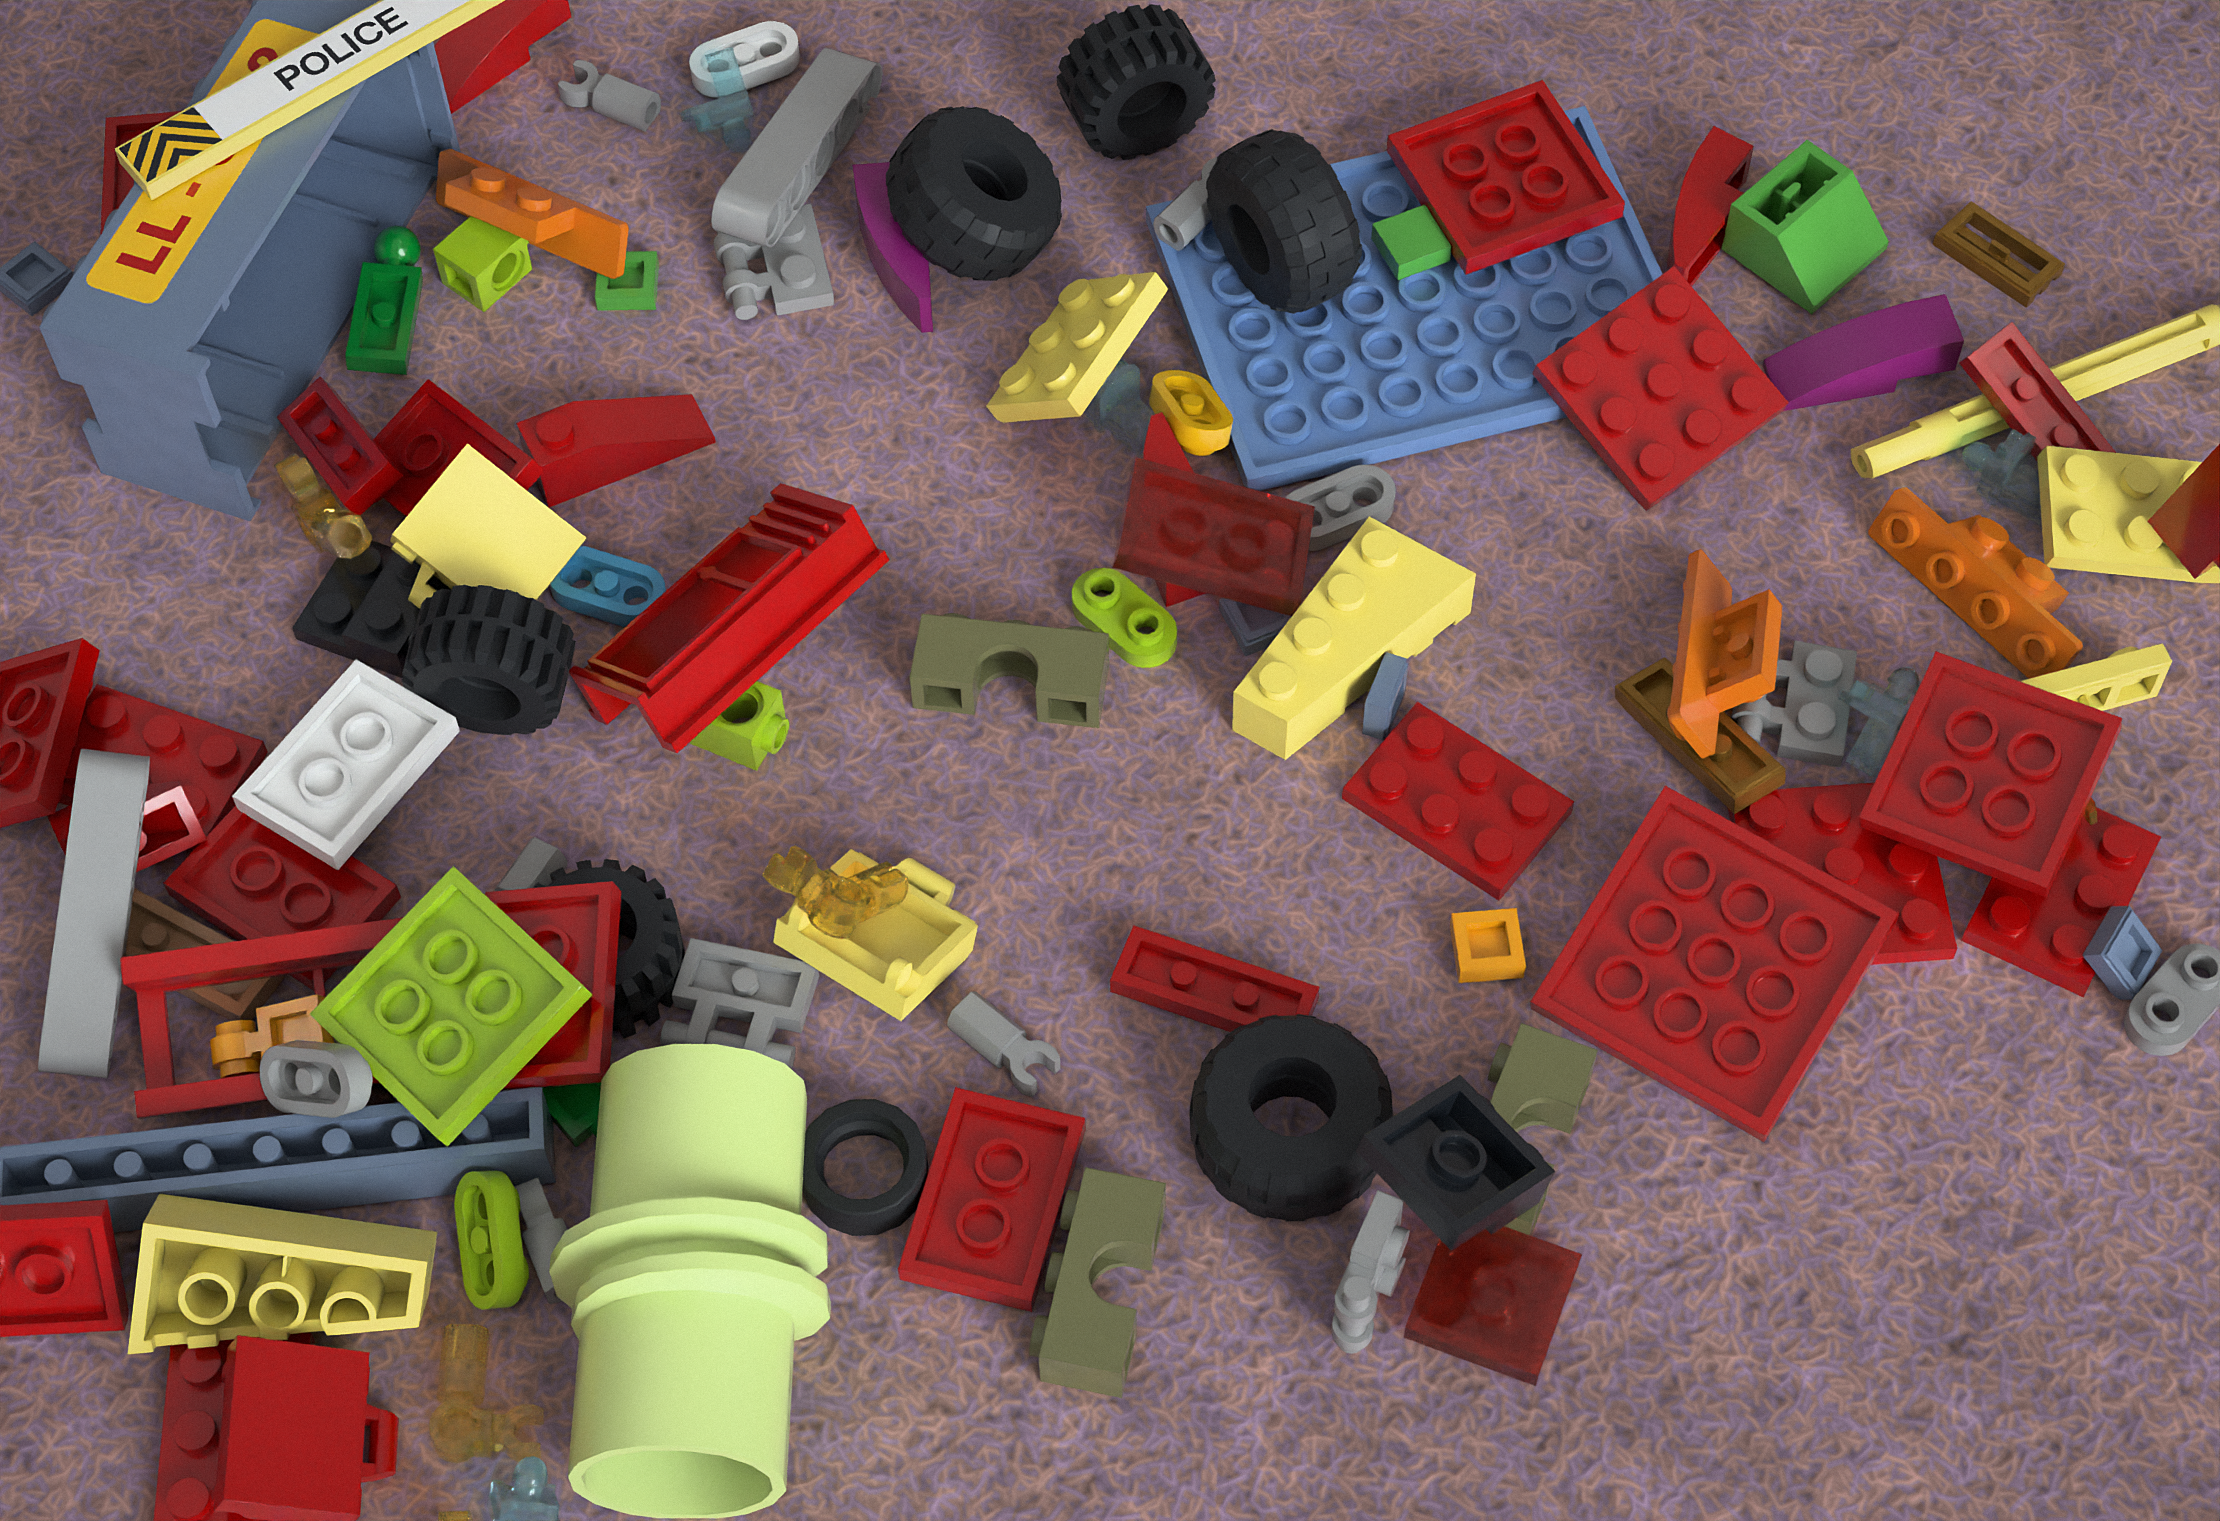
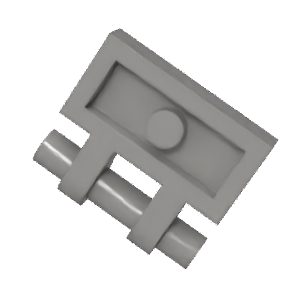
M806 204L801 207L773 247L768 248L717 232L713 245L717 260L724 264L726 276L722 282L727 302L733 304L737 318L748 320L755 317L758 313L756 301L773 298L777 316L834 305L832 286L812 204ZM764 258L767 272L753 273L749 270L747 260Z
M1795 640L1790 661L1778 659L1775 686L1786 688L1784 708L1771 706L1766 700L1767 694L1754 702L1742 703L1733 707L1731 719L1759 745L1762 732L1779 735L1777 757L1840 767L1844 756L1857 651Z
M690 938L672 992V998L675 1007L692 1010L693 1014L689 1024L666 1020L662 1028L660 1044L661 1046L670 1044H718L746 1049L785 1063L792 1069L796 1054L795 1046L772 1042L776 1028L802 1033L819 979V971L801 960ZM719 1016L751 1023L747 1036L715 1030Z
M1377 1190L1353 1244L1350 1262L1335 1295V1314L1331 1329L1332 1337L1342 1351L1350 1354L1361 1351L1372 1340L1374 1330L1373 1317L1375 1316L1379 1293L1389 1297L1392 1296L1406 1261L1402 1254L1407 1244L1410 1230L1400 1226L1404 1201Z

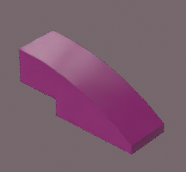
M890 162L852 164L860 230L868 256L883 286L899 309L922 333L933 332L929 261L922 257L923 254L914 245L911 246L902 235L903 231L898 222L894 221L890 211L886 186V172L889 169Z
M1943 294L1905 302L1837 324L1798 341L1764 359L1762 365L1766 376L1789 402L1784 411L1892 393L1895 392L1898 380L1956 370L1964 339L1947 296Z

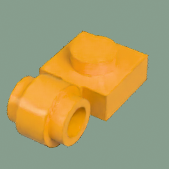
M316 994L256 1008L258 1031H256V1022L253 1020H235L216 1025V1037L210 1039L212 1068L220 1070L221 1078L260 1073L262 1056L272 1046L294 1040L334 1043V1037L310 1015L325 997Z

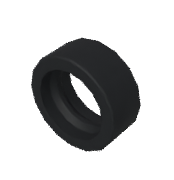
M852 1099L826 1109L808 1126L805 1132L802 1192L811 1212L829 1228L851 1236L879 1235L901 1226L916 1212L928 1175L926 1144L916 1122L899 1107L877 1099ZM875 1135L892 1141L898 1147L903 1157V1174L899 1182L888 1192L871 1199H850L836 1194L829 1188L824 1177V1161L828 1153L840 1142L855 1136Z

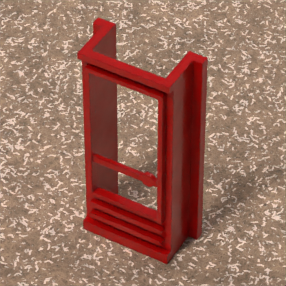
M780 483L770 492L774 499L771 503H765L763 505L764 509L757 515L750 516L748 518L749 522L744 527H737L587 660L588 665L581 668L574 665L569 670V673L591 707L588 710L589 713L598 722L608 725L631 703L635 704L664 749L678 753L890 560L885 550L876 547L852 504Z
M403 917L121 957L123 985L136 991L146 1081L145 1090L134 1091L137 1118L145 1119L268 1101L261 1085L260 1073L176 1085L166 992L312 972L315 995L318 994L326 997L323 970L358 965ZM373 1076L372 1085L381 1084V1083Z

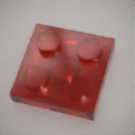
M1505 1226L1492 1235L1485 1228L1452 1251L1439 1239L1406 1323L1404 1338L1536 1386L1577 1274L1582 1254Z

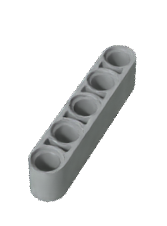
M824 48L721 186L713 205L712 228L717 232L768 248L773 247L872 107L867 105L871 97L877 98L880 92L883 75L881 64L834 49Z
M81 749L41 1034L38 1061L39 1072L108 1078L111 1065L109 1059L112 1057L122 985L120 958L125 957L149 778L150 756Z

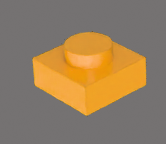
M1517 908L1451 913L1450 932L1458 983L1524 978L1526 962Z

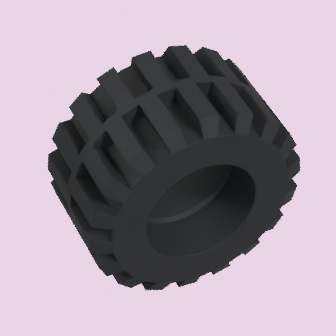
M1149 4L1144 9H1141L1140 5L1128 6L1121 13L1113 11L1105 15V19L1097 24L1093 22L1085 28V34L1081 38L1074 39L1068 46L1070 54L1062 57L1058 66L1061 73L1056 76L1057 86L1060 90L1059 94L1089 146L1095 152L1101 151L1104 157L1114 159L1120 155L1122 160H1130L1140 154L1147 156L1156 153L1158 149L1164 146L1168 148L1177 143L1176 139L1191 132L1196 127V120L1204 117L1209 109L1207 102L1214 98L1216 89L1212 83L1216 79L1212 68L1183 19H1180L1173 10L1168 8L1163 11L1160 5Z
M458 585L453 586L452 590L440 589L433 592V596L427 597L421 604L402 672V683L404 688L456 717L459 727L475 732L497 735L534 733L536 728L545 729L552 724L553 719L558 717L575 651L576 641L573 640L574 633L570 626L562 623L563 618L555 611L546 609L543 603L533 598L522 596L518 592L485 585H478V587Z
M604 859L602 867L593 868L591 860L576 862L578 870L566 874L563 867L550 873L552 883L544 886L538 882L533 888L613 881L622 891L619 934L631 938L633 942L628 950L617 958L612 1030L621 1029L623 1038L637 1034L635 1022L643 1019L650 1027L661 1018L658 1009L659 1003L669 1008L674 1003L672 992L685 956L676 910L671 898H666L664 887L656 878L647 882L643 869L631 865L625 872L621 871L618 860Z

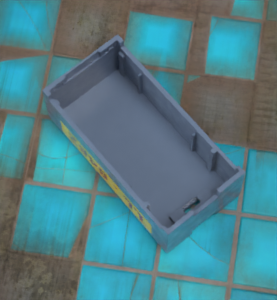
M253 0L249 14L237 32L227 38L221 56L207 77L199 80L194 89L193 98L186 108L378 1ZM433 41L153 200L134 181V186L120 207L109 214L104 230L90 252L81 257L77 262L73 277L57 301L52 302L45 310L42 323L39 326L60 378L82 385L87 394L96 418L95 420L87 418L82 425V429L101 473L247 521L252 520L262 502L259 499L250 497L247 484L283 427L277 416L306 390L353 314L362 262L378 263L373 250L377 235L383 229L390 226L406 227L434 180L437 181L439 153L447 149L460 152Z

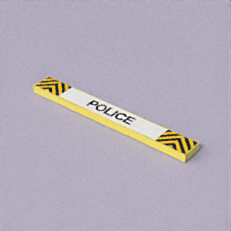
M380 0L115 148L119 162L147 196L153 200L505 0Z

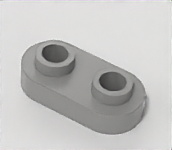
M1357 465L1296 489L1288 494L1281 504L1279 524L1281 535L1287 543L1297 549L1317 551L1353 537L1369 516L1381 523H1385L1391 517L1394 510L1395 483L1391 476L1381 468L1372 465ZM1358 499H1368L1373 504L1363 507L1357 505L1355 501ZM1305 521H1314L1318 523L1319 526L1306 527L1301 525V523Z
M2205 944L2182 946L2169 957L2132 999L2124 1017L2126 1034L2135 1046L2152 1055L2167 1056L2179 1052L2188 1044L2220 1007V951ZM2199 967L2206 970L2211 978L2197 976L2192 968ZM2153 1011H2164L2171 1016L2173 1021H2162L2154 1015Z
M294 1040L268 1048L260 1062V1081L263 1091L269 1102L281 1112L335 1118L359 1111L369 1101L373 1082L372 1071L368 1062L352 1046L338 1043Z

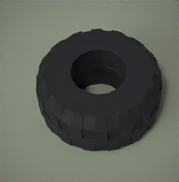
M964 106L940 108L935 113L928 114L907 134L889 161V169L886 172L887 195L890 202V211L894 221L898 222L901 227L902 235L911 246L914 245L923 254L922 257L957 277L997 281L998 279L1010 278L1020 273L1041 253L1060 225L1062 217L1061 189L1046 153L1043 154L1036 145V141L1027 132L1024 133L1016 127L1013 121L1002 115L992 114L987 109L979 107L964 108Z
M1270 129L1237 143L1217 157V161L1206 181L1208 195L1206 201L1208 212H1210L1213 222L1212 226L1228 262L1233 266L1244 286L1255 295L1259 302L1270 306V309L1292 314L1301 313L1326 302L1351 285L1353 277L1360 266L1359 260L1362 256L1358 222L1354 217L1348 195L1337 179L1338 176L1313 144H1309L1304 140V137L1296 133Z
M1297 1014L1292 1016L1272 1015L1262 1017L1245 1026H1239L1225 1035V1038L1214 1049L1210 1050L1201 1063L1197 1080H1194L1189 1116L1191 1141H1193L1196 1160L1203 1174L1216 1187V1191L1229 1202L1232 1201L1246 1209L1248 1213L1263 1218H1276L1289 1222L1305 1221V1219L1319 1216L1325 1217L1340 1211L1342 1207L1354 1199H1358L1371 1186L1372 1180L1377 1174L1356 1150L1364 1134L1393 1117L1392 1091L1388 1077L1384 1074L1378 1063V1058L1371 1049L1354 1037L1352 1032L1336 1023L1332 1024L1317 1019L1315 1016ZM1283 1096L1300 1097L1316 1104L1327 1115L1329 1121L1313 1133L1300 1137L1282 1136L1266 1129L1254 1117V1112L1267 1101Z

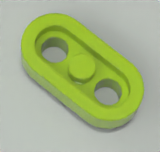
M1095 568L1083 573L1075 581L1072 587V610L1076 619L1083 626L1094 632L1109 633V648L1124 661L1136 667L1151 668L1165 663L1172 657L1177 647V625L1174 618L1124 574L1110 568ZM1099 590L1111 592L1106 597H1099L1093 593ZM1141 627L1155 629L1150 634H1142L1137 630Z
M499 1170L472 1171L465 1174L460 1180L454 1201L464 1288L469 1300L478 1309L512 1307L519 1301L529 1279V1268L527 1260L523 1255L519 1223L520 1197L517 1189L504 1172Z

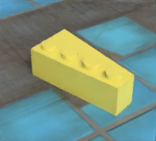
M1369 516L1233 692L1232 730L1286 760L1343 715L1347 706L1366 691H1370L1385 652L1407 659L1410 656L1416 657L1433 643V638L1449 625H1456L1471 613L1476 573Z
M159 1194L142 1227L128 1354L154 1352L157 1346L188 1344V1349L217 1346L219 1341L232 1340L237 1335L272 1340H288L290 1334L325 1331L326 1335L329 1336L419 1327L429 1296L437 1232Z

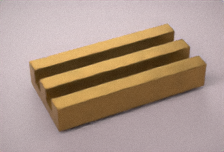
M1972 201L1935 234L1932 244L2026 308L2034 301L2038 293L2041 295L2048 288L2052 280L2055 281L2062 275L2065 266L2064 262ZM1969 223L1971 226H1973L1974 228H1976L1977 230L1991 238V243L1980 237L1978 234L1967 228L1965 225ZM2012 252L2040 272L2038 274L2034 273L2010 257V253Z

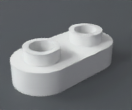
M766 21L707 41L699 45L690 56L689 65L693 85L700 93L706 96L721 98L784 77L791 73L799 63L798 38L790 26L781 22Z

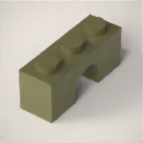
M957 613L943 615L921 614L910 672L913 708L975 715L978 696L987 683L999 677L1015 676L1027 680L1036 688L1037 722L1099 728L1109 670V633L1094 632L1080 626H1072L1065 629L1035 626L1021 620L997 622L970 619Z
M1521 1023L1512 1046L1501 1042L1494 1056L1488 1080L1497 1083L1490 1102L1496 1112L1516 1132L1528 1126L1544 1125L1570 1134L1592 1078L1598 1050ZM1547 1162L1554 1169V1164ZM1550 1183L1537 1205L1492 1235L1486 1228L1480 1233L1527 1249L1548 1194Z
M1085 1167L1080 1190L1068 1189L1063 1205L1060 1229L1069 1231L1064 1253L1052 1252L1045 1282V1292L1054 1294L1049 1316L1037 1315L1029 1347V1356L1039 1358L1041 1382L1119 1398L1123 1397L1137 1336V1309L1111 1304L1103 1300L1096 1294L1092 1286L1101 1274L1112 1268L1124 1266L1152 1271L1166 1211V1183Z

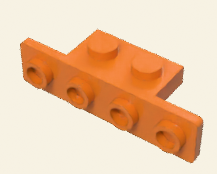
M447 149L439 153L436 202L439 205L466 217H475L529 241V244L608 278L616 279L623 276L629 231L626 222L453 149Z
M1907 487L1896 489L1870 526L1868 530L1869 536L2028 679L2068 669L2082 650L2083 644L2051 615L2069 595V592L2054 580L2055 576L2052 570L2043 562L2026 556L2009 541L2008 532L2000 524L1989 518L1982 517L1979 514L1948 524Z
M1699 549L1689 554L1686 580L1683 582V606L1681 620L1678 622L1679 638L1676 662L1672 668L1674 679L1667 717L1674 734L1680 740L1687 741L1703 759L1715 754L1720 712L1742 703L1754 702L1775 690L1783 605L1770 589L1731 605L1733 590L1730 583L1705 552Z

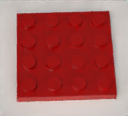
M1665 785L1531 999L1530 1006L1533 1011L1765 1142L1896 924L1899 912Z

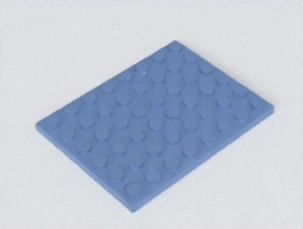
M1586 106L1565 110L1564 112L1625 201L1623 217L1465 275L1451 253L1449 262L1397 281L1371 239L1372 224L1419 207L1421 204L1387 151L1333 163L1330 165L1338 176L1337 179L1343 190L1348 195L1354 217L1358 222L1360 230L1359 239L1362 244V256L1359 260L1360 266L1353 277L1351 285L1326 302L1301 313L1292 314L1270 309L1268 305H1263L1255 298V295L1244 286L1233 266L1228 262L1222 245L1215 234L1212 221L1182 250L1177 251L1158 238L1153 226L1154 218L1173 200L1146 206V223L1203 377L1211 384L1233 416L1229 447L1247 494L1337 473L1357 465L1375 464L1567 417L1532 375L1535 366L1662 275V271Z

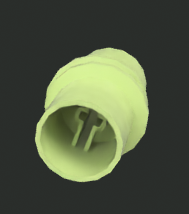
M670 1044L639 1050L616 1061L610 1066L601 1080L590 1217L564 1232L551 1254L549 1268L556 1296L572 1308L571 1326L579 1340L568 1478L573 1491L596 1505L630 1515L652 1518H726L746 1515L771 1506L786 1492L794 1341L814 1335L830 1319L831 1301L826 1284L816 1278L817 1275L828 1268L827 1234L801 1215L807 1094L804 1080L785 1063L755 1051L718 1044Z

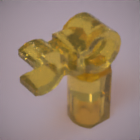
M294 453L274 465L281 481L295 500V503L290 507L296 516L302 532L319 554L327 551L339 558H352L362 554L369 547L373 537L361 516L341 508L330 490L324 487L320 488L315 473L305 457L299 459L297 454Z
M796 845L790 848L785 858L779 853L773 854L762 874L765 880L773 887L792 894L799 899L797 907L807 914L810 923L817 930L838 939L849 938L858 923L899 906L906 898L909 889L908 877L888 861L846 878L839 876L830 868L822 871L818 868L814 858Z
M448 1324L442 1331L436 1391L437 1400L443 1404L436 1408L429 1421L430 1437L437 1455L446 1462L452 1463L466 1462L473 1457L492 1458V1452H505L512 1460L520 1463H532L540 1460L542 1456L541 1443L521 1442L515 1435L525 1425L544 1424L545 1415L542 1407L534 1404H522L513 1407L506 1414H495L494 1408L475 1407V1405L482 1404L485 1399L490 1342L489 1330L476 1324Z

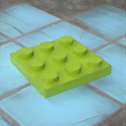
M453 866L324 998L310 1015L340 1044H346L355 1048L368 1062L372 1075L437 1139L448 1147L581 1008L592 994Z

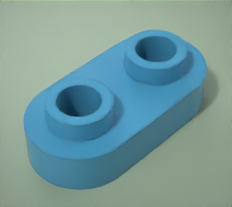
M581 546L549 585L554 600L560 606L622 627H626L666 591L662 575L651 566L586 546ZM579 580H588L591 582L585 588L578 589L571 587L575 582ZM634 598L646 599V601L641 604H628V602Z

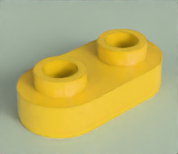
M1182 370L1162 371L1153 377L1149 405L1155 414L1163 413L1180 447L1184 451L1193 455L1206 456L1225 448L1229 444L1233 416L1206 379L1197 374Z

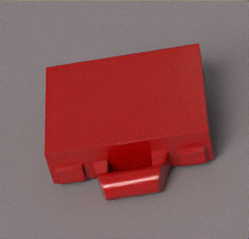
M241 1335L235 1337L227 1349V1361L222 1368L221 1382L224 1384L217 1477L216 1485L212 1488L211 1505L214 1507V1512H233L242 1515L244 1518L267 1521H356L360 1517L361 1483L373 1482L395 1475L397 1464L399 1418L390 1411L379 1409L366 1403L369 1390L370 1352ZM365 1425L370 1426L368 1463L363 1462Z

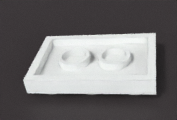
M356 659L232 796L239 811L336 870H339L460 732L457 719Z

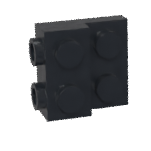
M352 533L292 627L296 639L354 661L357 659L367 666L403 678L402 672L420 610L408 598L421 565L416 561L410 564L394 552L390 546ZM434 575L428 581V584L436 591L440 589L452 590Z
M1458 1075L1364 1134L1356 1150L1451 1251L1485 1228L1492 1235L1537 1205L1555 1173V1170L1543 1159L1540 1152L1533 1145L1527 1143L1496 1112L1492 1103L1480 1095L1461 1075Z

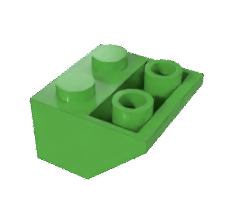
M1806 140L1731 204L1722 250L1813 314L1887 249L1889 241L1853 171L1809 140Z

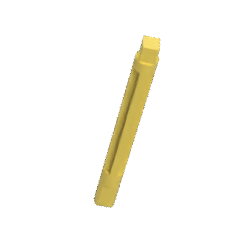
M2220 304L2205 306L2052 366L2049 369L2075 401L2089 397L2220 345ZM1981 394L1912 421L1906 428L1852 448L1851 460L1862 478H1875L1918 460L1926 461L2010 427L1985 395Z

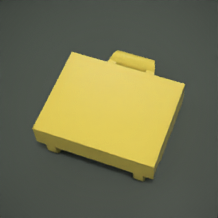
M466 444L394 531L390 542L394 544L391 549L407 562L412 564L416 561L421 565L408 598L410 602L420 609L422 602L427 597H432L433 592H436L428 584L433 575L450 589L458 585H468L471 587L485 585L502 590L508 589L518 592L527 598L538 600L581 547L586 537L474 448Z
M850 849L795 898L793 905L784 916L777 918L773 943L899 1021H902L965 961L973 951L978 925L975 924V921L957 910L949 908L955 884L915 859L907 858L898 865L886 870L879 863L861 852L858 853Z

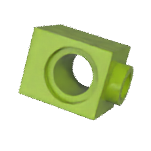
M472 216L433 248L442 284L483 312L532 270L527 247L528 240Z
M756 681L690 741V744L757 771L768 752L776 754L781 749L788 734L789 720L785 717L781 690ZM739 718H751L744 723H731Z

